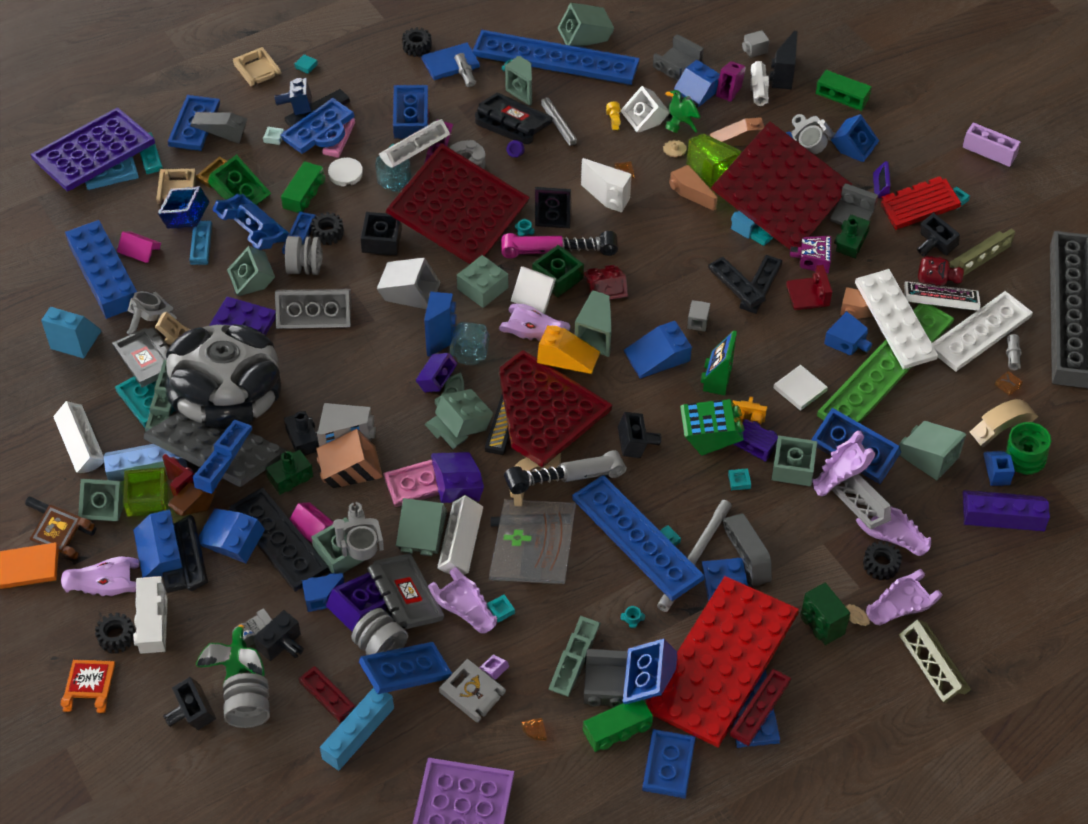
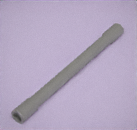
M722 500L712 519L689 554L688 559L694 565L723 521V518L726 517L732 505L729 501ZM664 594L657 606L660 610L667 612L674 601H671Z

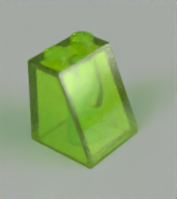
M702 133L688 141L687 165L711 189L712 185L741 154V151Z

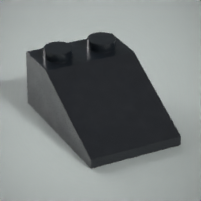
M794 31L776 51L775 58H772L771 68L774 71H770L769 81H772V88L792 90L798 31Z
M535 187V226L570 229L572 214L571 189Z

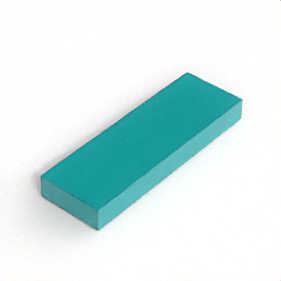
M155 144L140 152L146 175L163 169Z

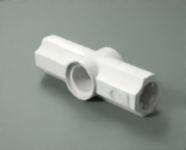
M756 61L754 64H751L750 87L751 91H753L754 103L757 106H764V104L768 103L769 77L766 76V67L762 61Z

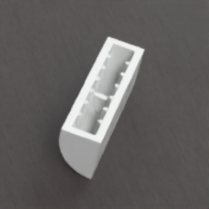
M441 119L379 153V156L386 165L395 167L447 137L450 133Z
M66 401L53 417L76 473L91 472L104 463V456L83 406Z
M466 495L452 503L437 567L450 574V570L454 567L463 575L468 574L483 506Z

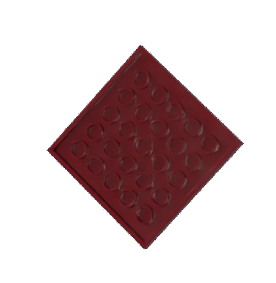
M769 121L712 185L711 189L790 250L791 246L801 247L802 238L809 237L840 201L844 184L852 185V183Z
M441 143L387 207L386 213L463 261L471 264L481 255L486 257L528 203L530 197Z

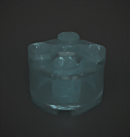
M378 156L376 158L377 183L386 189H391L393 192L400 191L411 180L410 160L407 159L395 167H389Z
M458 323L452 335L450 345L451 356H455L458 359L457 361L464 365H476L479 361H484L490 341L487 327L476 323Z

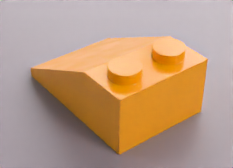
M547 325L539 342L537 363L592 374L600 351L567 329L555 325Z

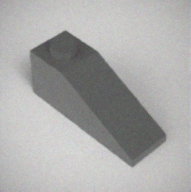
M196 112L190 126L239 144L245 131L247 118L233 113Z

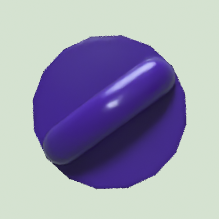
M518 140L509 142L506 148L508 155L514 158L520 157L525 152L523 143Z

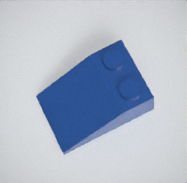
M394 85V139H405L428 126V85Z
M672 321L658 326L624 349V353L641 379L689 362L691 360L692 346L676 321Z
M214 508L198 537L200 546L246 564L265 528L258 519L246 514Z
M665 639L628 649L623 693L624 704L662 695L676 671L677 651Z

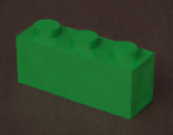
M825 70L817 82L816 94L862 111L870 98L872 86Z
M303 162L281 195L283 209L299 213V211L303 212L305 208H308L310 200L313 196H316L318 188L325 181L322 166Z
M644 700L629 704L622 703L583 721V732L594 752L606 750L618 741H626L638 732L643 733L652 726L653 715Z

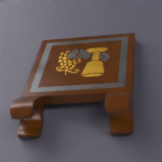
M49 504L30 540L40 545L57 542L59 553L76 560L79 553L74 548L68 546L79 526L92 531L95 524L86 518L79 517Z

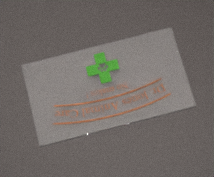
M504 499L489 580L565 584L576 503L523 500L522 506H514V500Z

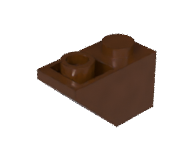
M189 482L169 502L168 506L181 516L208 511L216 490L210 494L195 488L194 482Z

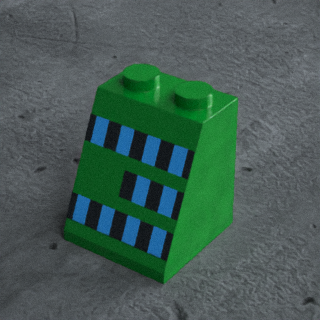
M731 399L690 403L680 406L684 436L701 456L744 440V426L740 421L742 412L740 407L735 405Z

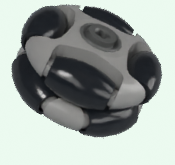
M233 324L231 326L211 325L203 328H194L181 334L170 345L166 353L167 377L165 388L169 403L176 411H179L189 419L199 423L205 421L208 427L227 429L234 420L249 424L253 422V417L257 418L264 414L279 398L281 378L274 344L266 335L252 327Z

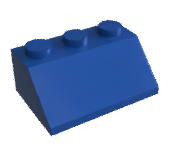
M430 292L424 319L427 356L431 357L432 354H436L452 344L453 337L457 336V326H454L457 321V314H454L456 302L453 301V294Z
M165 510L150 514L133 530L142 578L163 577V572L183 568L171 511Z

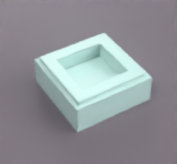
M268 127L263 137V142L280 145L282 141L280 134L285 132L284 129Z

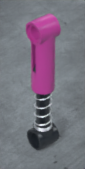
M604 231L595 239L592 237L589 239H584V237L581 239H576L575 237L568 239L566 237L564 240L562 236L518 237L513 233L505 234L501 239L502 255L510 259L524 254H546L557 245L563 249H570V251L572 249H578V251L580 249H586L587 251L588 249L600 250L605 256H612L618 251L617 235L613 231Z

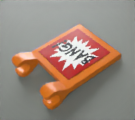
M73 660L65 693L61 699L63 712L72 711L73 698L96 699L95 708H97V713H105L115 661Z

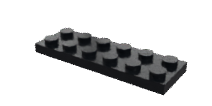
M263 487L229 507L230 511L240 512L256 518L263 525L265 531L257 546L294 592L303 588V580L312 577L318 578L329 572L327 564Z

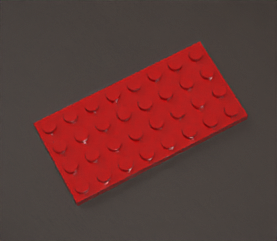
M724 576L677 651L676 671L662 695L648 698L645 702L652 715L719 748L797 617L799 609Z

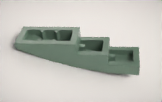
M167 360L163 361L154 388L155 394L150 406V414L145 426V432L171 415L173 407L167 399L165 388Z
M580 616L575 631L571 634L566 649L563 650L549 686L550 691L569 697L586 661L587 649H591L600 622Z

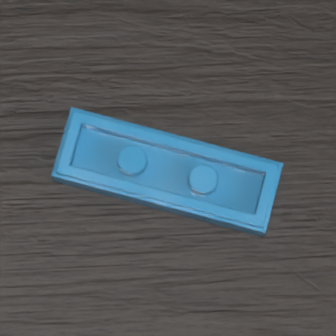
M194 221L190 265H206L209 263L212 221Z

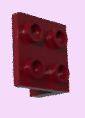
M607 265L603 269L590 268L587 272H584V278L590 286V293L592 290L610 296V300L628 297L626 275L618 266Z
M816 265L813 278L786 281L794 310L830 306L832 289L824 265Z
M164 454L162 458L168 479L172 481L170 487L174 498L189 482H194V473L189 467H183L175 457H169L167 454Z

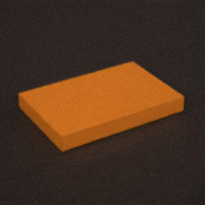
M57 542L0 551V589L57 580L59 552Z

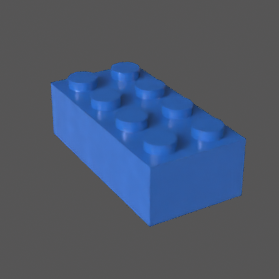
M831 408L811 439L812 441H817L816 448L831 456V452L836 451L837 446L848 441L856 431H861L864 435L861 444L865 450L872 448L875 452L874 459L861 474L881 485L901 453L900 446Z

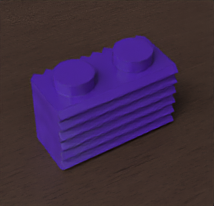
M450 353L432 354L430 360L426 362L425 368L417 376L416 382L425 393L432 391L440 392L456 368L457 362Z
M745 419L743 422L744 440L734 443V446L736 445L766 462L776 449L778 436L774 431L762 428L757 422Z

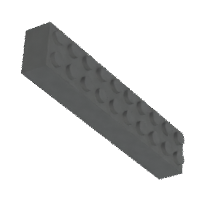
M1054 231L1050 243L1052 384L1088 388V235Z

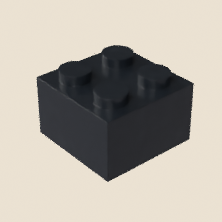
M366 212L360 238L362 253L397 256L402 222L387 213Z

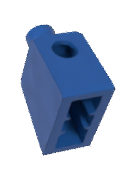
M847 311L826 332L824 344L848 355H853L858 348L867 353L872 347V343L866 340L868 328Z

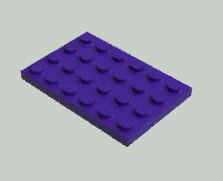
M117 107L30 155L35 163L68 192L142 150L147 149L155 144V140Z

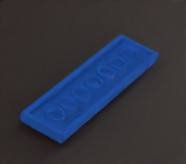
M604 475L572 495L573 501L671 601H674L704 580V574Z

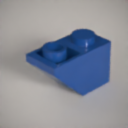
M1004 451L984 452L983 455L990 485H1010L1015 473L1011 455Z
M332 573L328 576L312 577L302 581L308 612L327 608L326 604L332 589L344 584L343 573Z

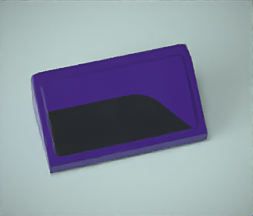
M885 161L873 173L874 193L878 194V198L889 194L890 191L888 161Z

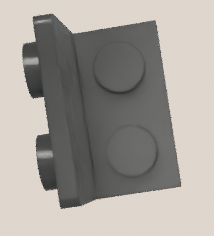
M845 183L842 188V198L833 212L830 221L842 225L844 220H848L850 214L869 221L875 211L878 194Z

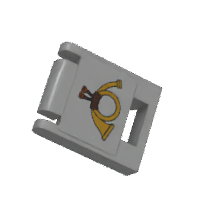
M466 659L439 688V692L475 722H479L481 719L478 713L484 717L500 700V695L503 696L506 692L500 684L469 659ZM463 673L466 678L455 688L452 684Z

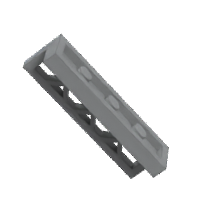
M859 474L843 481L845 487L835 486L832 489L870 530L891 521V505ZM846 493L855 494L856 498L847 497ZM857 504L866 505L867 509L858 508ZM868 515L877 516L878 519L871 521Z

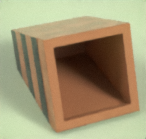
M358 429L316 448L318 454L316 459L321 467L320 477L324 483H328L332 488L372 481L383 477L375 445Z

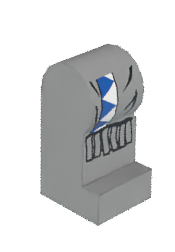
M264 608L256 612L257 616L246 621V623L239 624L244 625L243 639L247 647L255 643L253 636L272 621Z

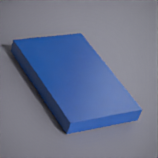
M468 43L422 55V61L433 80L459 73V67L454 58L459 53H464L467 63L472 69L480 67V63L475 54L472 53Z
M653 729L642 791L686 799L696 736Z

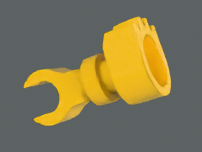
M615 101L609 102L606 105V113L611 118L612 130H619L620 105Z

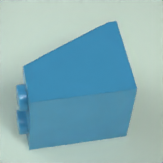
M50 307L41 320L50 349L83 359L101 333V329L86 317L54 307Z

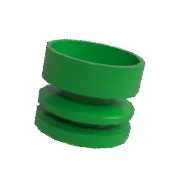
M1023 422L1013 427L1009 434L1006 453L1011 455L1014 470L1021 474L1040 472L1045 467L1048 459L1051 435L1046 428L1033 422Z

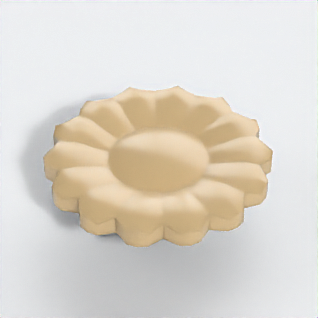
M679 140L668 141L663 146V151L670 157H681L687 151L686 145Z
M854 604L845 606L850 611L849 620L852 623H857L861 626L870 624L869 617L860 607Z

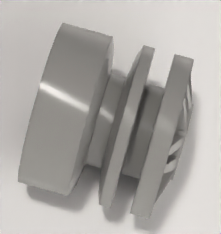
M287 236L285 245V268L287 274H300L302 266H304L306 274H310L312 267L313 275H318L323 257L320 238L314 237L313 241H311V237H306L305 244L303 245L300 236Z
M376 608L363 616L356 624L351 638L361 650L366 651V655L403 648L407 642L408 633L398 623L393 622V618L385 610Z
M243 673L231 676L225 680L223 684L225 722L235 727L248 728L268 721L270 717L269 684L264 676Z

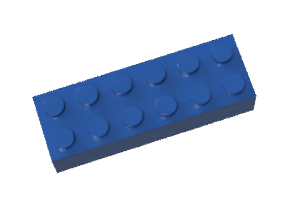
M100 220L66 231L65 234L69 247L105 318L107 319L126 312L131 298H133L134 293L137 291Z

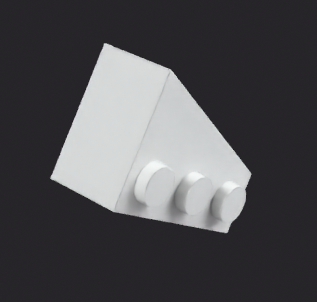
M161 576L136 578V633H134V645L138 646L140 654L166 651L168 597Z

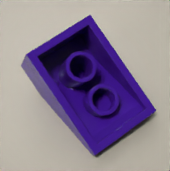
M469 452L431 453L441 503H453L465 495L475 502H479L484 485L481 472Z
M368 572L333 588L326 607L353 632L356 624L363 616L376 608H382L386 611L387 605L375 581Z

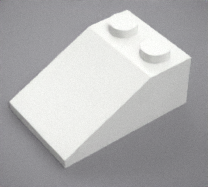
M585 158L582 159L581 185L605 207L622 212L630 200L631 174Z

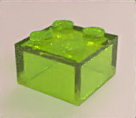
M164 467L124 471L123 505L127 517L150 515L168 510V479Z

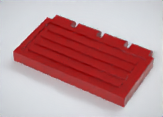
M939 176L928 180L929 184L924 181L913 185V190L907 187L896 191L897 196L894 193L882 196L881 207L894 229L897 230L926 220L932 213L940 215L960 208L961 202L947 179H942Z

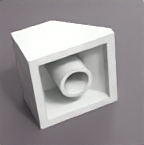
M641 86L621 109L622 114L638 133L660 125L670 113L658 96L644 86Z

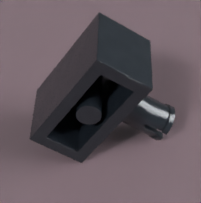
M932 213L921 223V235L927 240L917 247V251L925 257L934 247H937L947 256L959 245L960 234L935 213Z
M299 411L294 415L285 417V429L295 452L300 449L304 456L317 452L316 448L319 447L318 431H314L315 424L313 418L308 417L306 411Z
M624 412L618 425L622 456L641 458L647 444L660 445L661 433L646 432L643 414Z
M285 610L253 636L256 650L270 662L284 649L294 658L299 657L296 653L301 655L304 651V648L294 641L301 635L299 622Z
M188 677L172 687L179 702V707L163 715L170 727L185 717L187 722L197 730L216 720L201 685L192 677Z

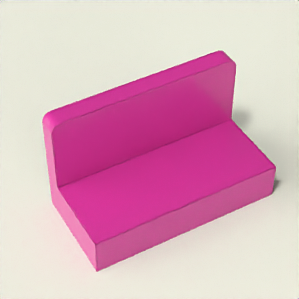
M122 231L117 252L149 263L152 250H160L161 242L133 232Z
M310 502L298 503L289 519L311 543L313 535L333 525V521Z

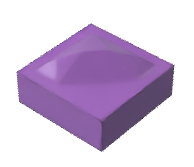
M493 654L479 668L496 680L510 666L506 660Z

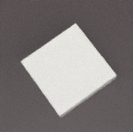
M524 266L521 267L511 302L526 304L544 314L556 279Z
M799 365L776 382L773 388L801 411L824 394L828 387L803 366Z

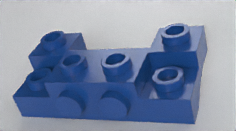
M237 194L227 200H216L212 209L218 214L220 219H234L250 233L247 240L256 249H271L273 243L285 242L289 235L288 231L243 194Z

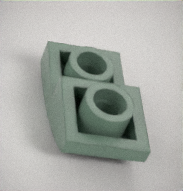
M438 416L425 423V426L437 439L442 436L452 449L462 444L468 438L467 435L457 438Z

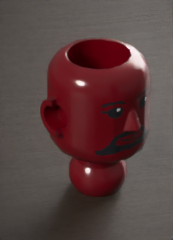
M926 256L920 262L918 281L921 284L945 286L948 281L960 284L963 280L964 269L961 267L950 268V262L942 257Z

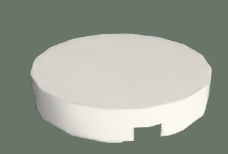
M340 158L331 163L328 168V175L331 182L336 185H354L361 180L363 168L356 159Z

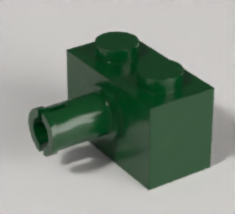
M850 214L848 220H844L841 227L842 232L837 234L834 244H836V252L856 259L869 233L870 221Z
M300 449L294 453L285 451L286 457L282 453L281 460L266 467L267 478L279 495L314 477L312 465Z

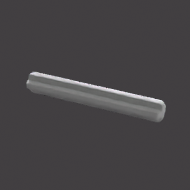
M549 98L542 99L541 105L547 114L553 117V123L568 145H575L577 143L576 137Z

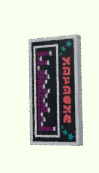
M905 281L904 292L908 302L977 311L980 309L979 292L976 290Z

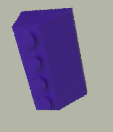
M963 490L964 525L1045 531L1050 519L1049 501L1043 496Z

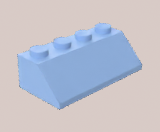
M155 444L107 452L104 455L107 479L127 481V483L167 475L162 458L164 454H167L169 457H175L183 467H188L187 460Z

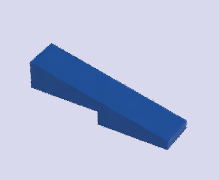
M234 420L214 444L213 453L193 476L195 488L210 494L214 492L251 432V425L238 420Z

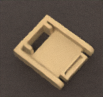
M263 47L233 59L235 67L251 87L255 85L254 82L259 84L274 78L275 73L277 76L281 75L280 68ZM256 58L259 59V60H257V61H254V62H252V63H250V64L245 65L246 62H249V61L254 60V59H256Z
M160 169L157 204H162V200H164V204H186V200L189 201V204L193 203L196 182L195 169ZM186 177V180H170V178Z

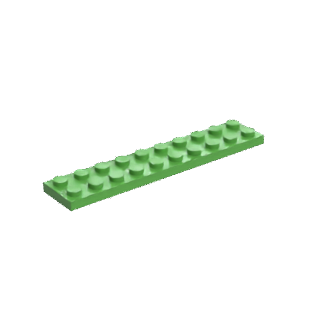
M920 303L913 310L931 343L936 341L954 321L952 316L930 304ZM885 340L821 407L817 417L824 420L831 408H834L861 423L912 367L902 369L889 343Z

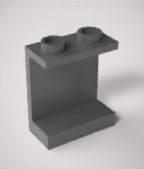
M677 34L673 37V47L666 54L660 56L655 53L653 55V67L679 81L686 67L695 60L700 62L703 60L704 48Z
M587 649L584 704L616 707L623 703L628 651Z

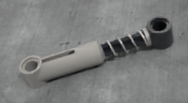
M612 450L600 457L560 463L556 468L549 467L547 470L542 468L540 471L534 469L530 472L522 470L519 466L511 467L504 473V478L512 494H521L530 485L538 482L540 484L544 481L550 483L551 480L558 481L559 479L563 482L602 475L616 478L625 473L627 467L619 452Z

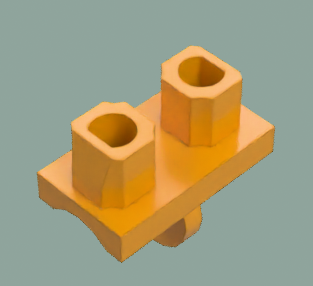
M749 397V402L733 400V403L741 409L742 416H740V421L742 423L743 419L751 420V422L755 421L760 426L762 422H765L767 407L761 406L759 403H753V397Z

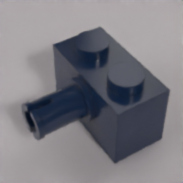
M297 78L290 81L288 93L274 95L277 106L291 102L295 115L312 112V95L307 78Z

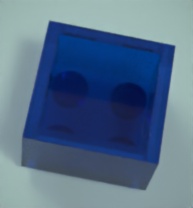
M201 187L170 189L158 215L167 229L197 227L210 201Z

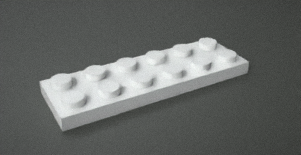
M890 269L856 278L855 284L902 369L936 360L938 354Z
M1004 291L934 341L932 345L938 354V358L957 372L1030 319L1033 312Z

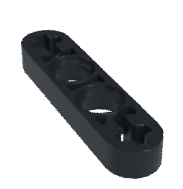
M479 112L475 113V123L482 128L509 139L518 140L523 144H530L534 140L533 134L527 135L518 131V128L513 132H509L508 129L512 127L505 125L504 122L501 123ZM494 123H501V125H499V126H495V125H493V124H494Z

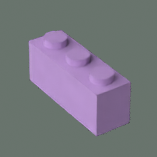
M972 123L966 132L963 148L1010 167L1017 157L1021 142Z

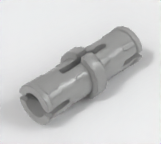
M464 53L457 54L454 58L458 64L459 73L463 76L466 86L471 87L476 84L471 72L472 68L468 65Z
M1011 334L1010 337H1007L1008 348L1006 355L1008 356V368L1015 371L1021 367L1020 356L1022 351L1019 347V336Z

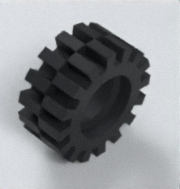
M415 27V30L410 28V31L406 30V33H403V50L409 56L413 54V57H416V55L421 57V54L425 55L427 54L426 52L429 53L430 49H432L431 33H428L427 29L424 31V28L419 30L418 27Z
M326 212V215L320 213V217L316 215L315 219H312V237H319L323 245H326V243L332 245V242L337 243V239L340 241L344 236L343 221L339 215L335 216V213L330 215L329 212ZM325 227L333 228L331 230H322Z
M879 541L878 545L876 542H873L872 546L869 545L863 559V568L867 570L868 575L873 574L872 578L875 579L876 576H879V580H883V577L889 580L890 576L893 578L898 573L902 555L899 554L900 550L898 548L894 550V544L888 546L889 542L886 541L885 544H882V541ZM875 557H885L890 563L887 565L879 564L875 561Z
M116 612L115 616L110 613L109 618L104 616L102 617L103 622L98 621V626L95 627V635L100 647L104 651L107 649L108 653H112V650H114L116 654L119 653V649H122V652L126 651L125 646L128 648L132 646L131 642L134 643L135 629L131 619L127 618L125 614L120 616V613ZM116 628L123 629V633L115 638L108 637V633Z

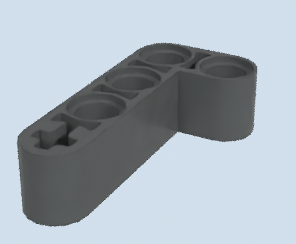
M741 513L723 518L724 530L746 565V577L750 587L770 583L772 581V568L769 552L746 516Z

